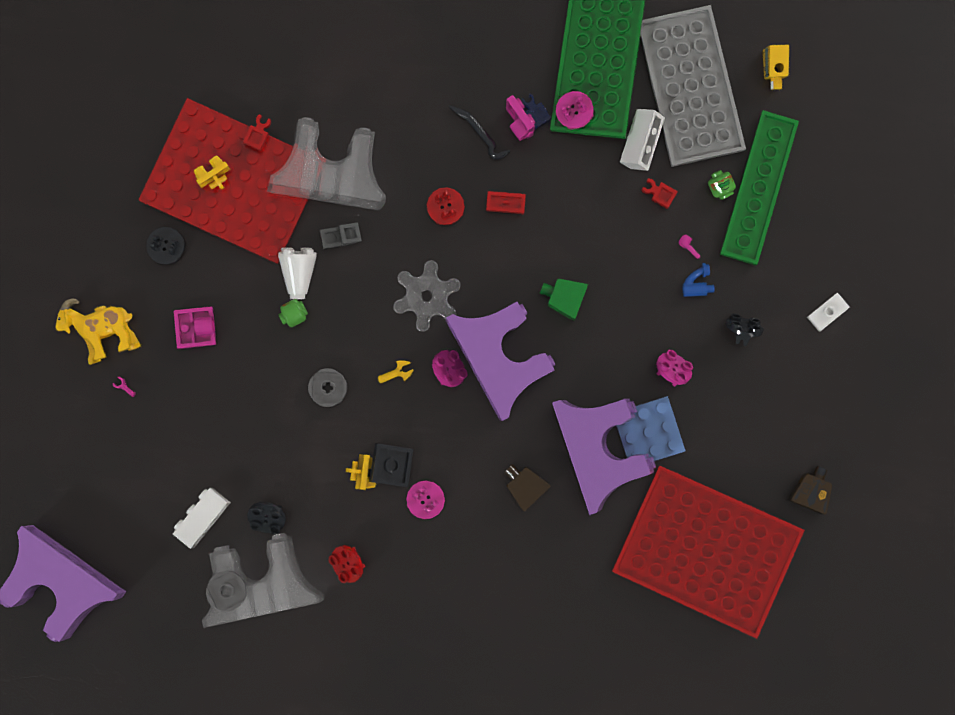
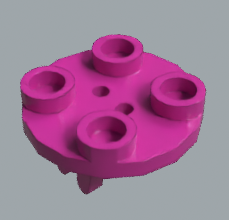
M572 91L566 93L559 99L556 105V115L559 122L570 130L584 127L594 116L592 101L582 92Z
M444 350L435 355L432 368L441 385L456 387L461 384L464 378L467 377V370L464 368L458 352L455 350Z
M668 350L658 357L656 362L658 372L656 374L658 376L661 374L667 381L673 383L674 387L677 384H686L691 379L693 365L677 355L675 351Z
M420 481L414 484L408 491L406 498L407 507L410 512L422 519H430L437 516L445 503L444 493L440 486L430 481Z

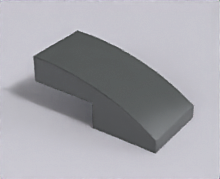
M358 222L319 230L322 250L362 241Z

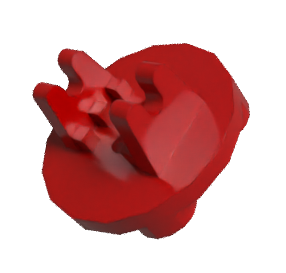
M448 187L439 188L434 191L427 202L429 216L439 225H451L457 222L463 216L465 209L461 194L455 189Z
M338 546L332 552V555L329 556V563L333 566L339 581L342 583L356 582L362 577L365 565L355 551V547Z

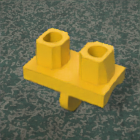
M216 155L209 160L214 169L207 173L203 166H199L194 170L197 177L196 181L201 188L208 184L211 189L219 186L221 190L224 188L222 183L227 180L225 173L230 168L226 162H223Z
M359 454V461H352V469L346 468V472L351 473L350 480L356 481L355 489L366 490V488H375L376 483L369 482L370 477H367L368 469H371L373 460L370 455Z

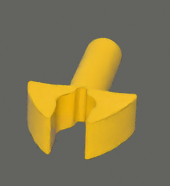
M396 361V369L378 376V381L383 383L398 376L403 377V380L406 381L414 370L412 369L408 372L401 370L404 366L411 363L408 361Z

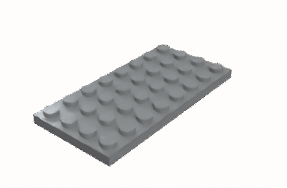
M711 5L643 20L640 39L658 113L665 117L662 130L671 167L745 151L746 146Z

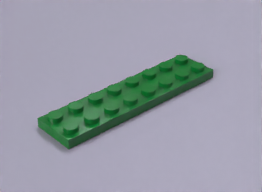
M764 110L761 112L720 255L753 265L758 264L798 127V120Z

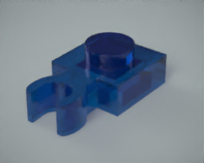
M529 94L531 102L527 103L522 98V103L524 107L529 109L525 113L530 114L535 120L534 129L551 120V117L543 104L540 102L536 105L534 96Z

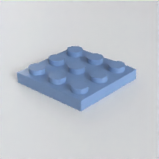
M668 396L636 406L635 418L625 424L616 425L626 458L635 454H648L649 457H653L654 461L685 452Z

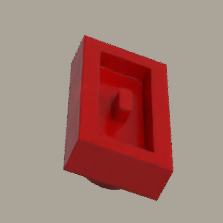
M488 191L486 211L524 214L526 194Z

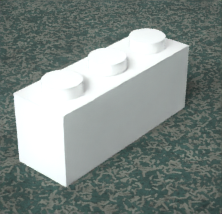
M636 109L620 163L630 169L649 170L665 119L664 116L655 110Z
M213 488L205 489L198 497L200 501L196 505L193 504L187 510V517L184 520L181 519L174 527L175 532L173 535L190 549L195 548L231 503Z

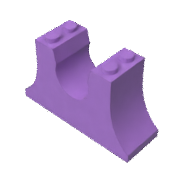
M518 302L492 315L481 318H463L452 314L446 317L445 320L500 421L509 418L511 407L518 395L532 382L554 371L553 366H555L550 355L547 356L546 353L532 356L527 361L521 363L513 362L504 355L501 347L504 335L509 331L515 330L527 319L525 307L523 304L519 305Z
M623 399L597 408L578 407L566 400L552 403L589 515L602 510L608 496L622 484L654 473L653 469L656 468L653 457H649L648 454H635L629 458L621 459L612 455L607 448L606 439L609 431L616 425L625 424L635 418L634 413L637 412L634 401L631 402L630 399Z
M34 525L21 526L17 531L19 539L18 557L10 576L0 589V604L7 608L23 605L33 597L34 592L40 585L49 587L54 592L57 603L55 611L48 617L43 631L47 633L46 636L50 640L60 642L69 639L82 620L95 607L105 601L122 598L126 591Z

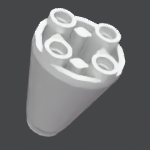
M281 248V252H278L290 299H305L317 253L312 248H301V251H294L293 248Z

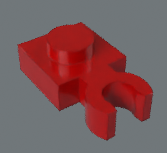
M260 114L256 118V127L250 125L243 140V144L259 151L262 150L269 135L264 130L271 125V119L269 118L265 124L260 123L262 119Z
M648 178L646 182L651 185V189L643 187L642 192L653 194L654 196L651 200L668 209L678 191L662 182L658 187L654 180Z

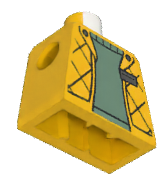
M770 45L763 49L764 78L766 80L771 79V90L782 89V79L789 75V45Z

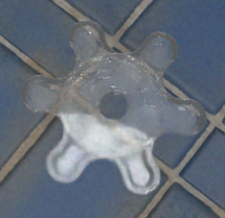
M433 260L425 263L424 272L419 277H414L407 271H402L397 276L398 282L406 288V296L395 301L393 305L394 311L399 314L413 311L417 316L416 327L419 331L429 329L430 319L434 315H441L445 320L446 317L452 314L456 315V310L448 304L447 298L451 293L457 292L460 289V282L455 278L441 281L437 276L438 265ZM425 290L430 291L432 294V298L427 302L423 301L421 297L422 292Z

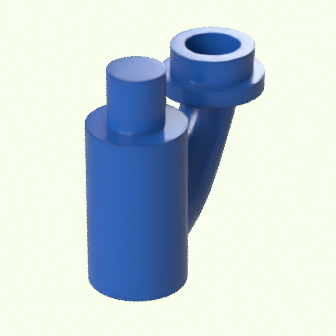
M702 263V267L692 272L686 278L682 287L683 297L707 296V293H714V285H707L706 282L694 283V280L700 275L703 277L710 275L709 264Z

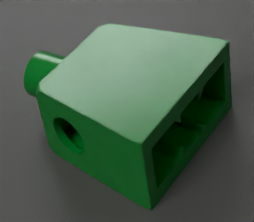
M557 279L555 287L543 283L540 294L550 297L547 306L574 321L588 284Z

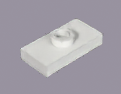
M836 293L807 318L820 332L850 307Z

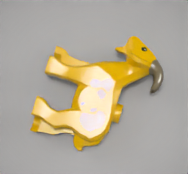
M70 298L63 302L58 313L56 330L66 331L70 334L69 327L71 325L75 327L87 344L89 365L101 362V359L106 358L101 339L114 334L120 338L119 352L131 351L141 347L134 332L128 327V322L132 319V313L128 314L125 309L111 306L106 308V306H100L94 309V313L85 316L70 309L73 305L79 303L78 300Z

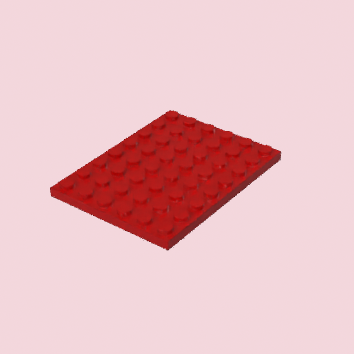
M187 98L140 195L139 201L279 264L278 252H281V248L287 247L326 161L268 135L261 151L245 145L243 140L250 126ZM217 155L230 168L225 173L227 180L222 183L224 188L221 190L219 186L211 189L209 184L201 188L196 181L197 177L194 170L199 166H203L208 173L214 169L209 160Z
M659 465L612 572L757 639L805 530Z

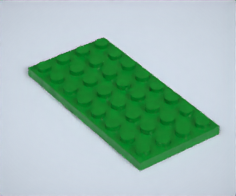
M569 0L550 127L551 131L626 139L646 0ZM572 91L582 92L591 99L594 107V116L584 127L570 130L559 122L556 115V105L559 99L566 93Z

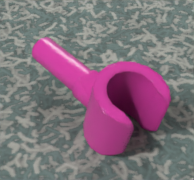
M683 235L679 240V245L690 251L698 259L700 255L689 245L692 238Z
M117 377L122 383L120 386L113 383V386L125 390L134 397L136 393L127 387L125 379Z

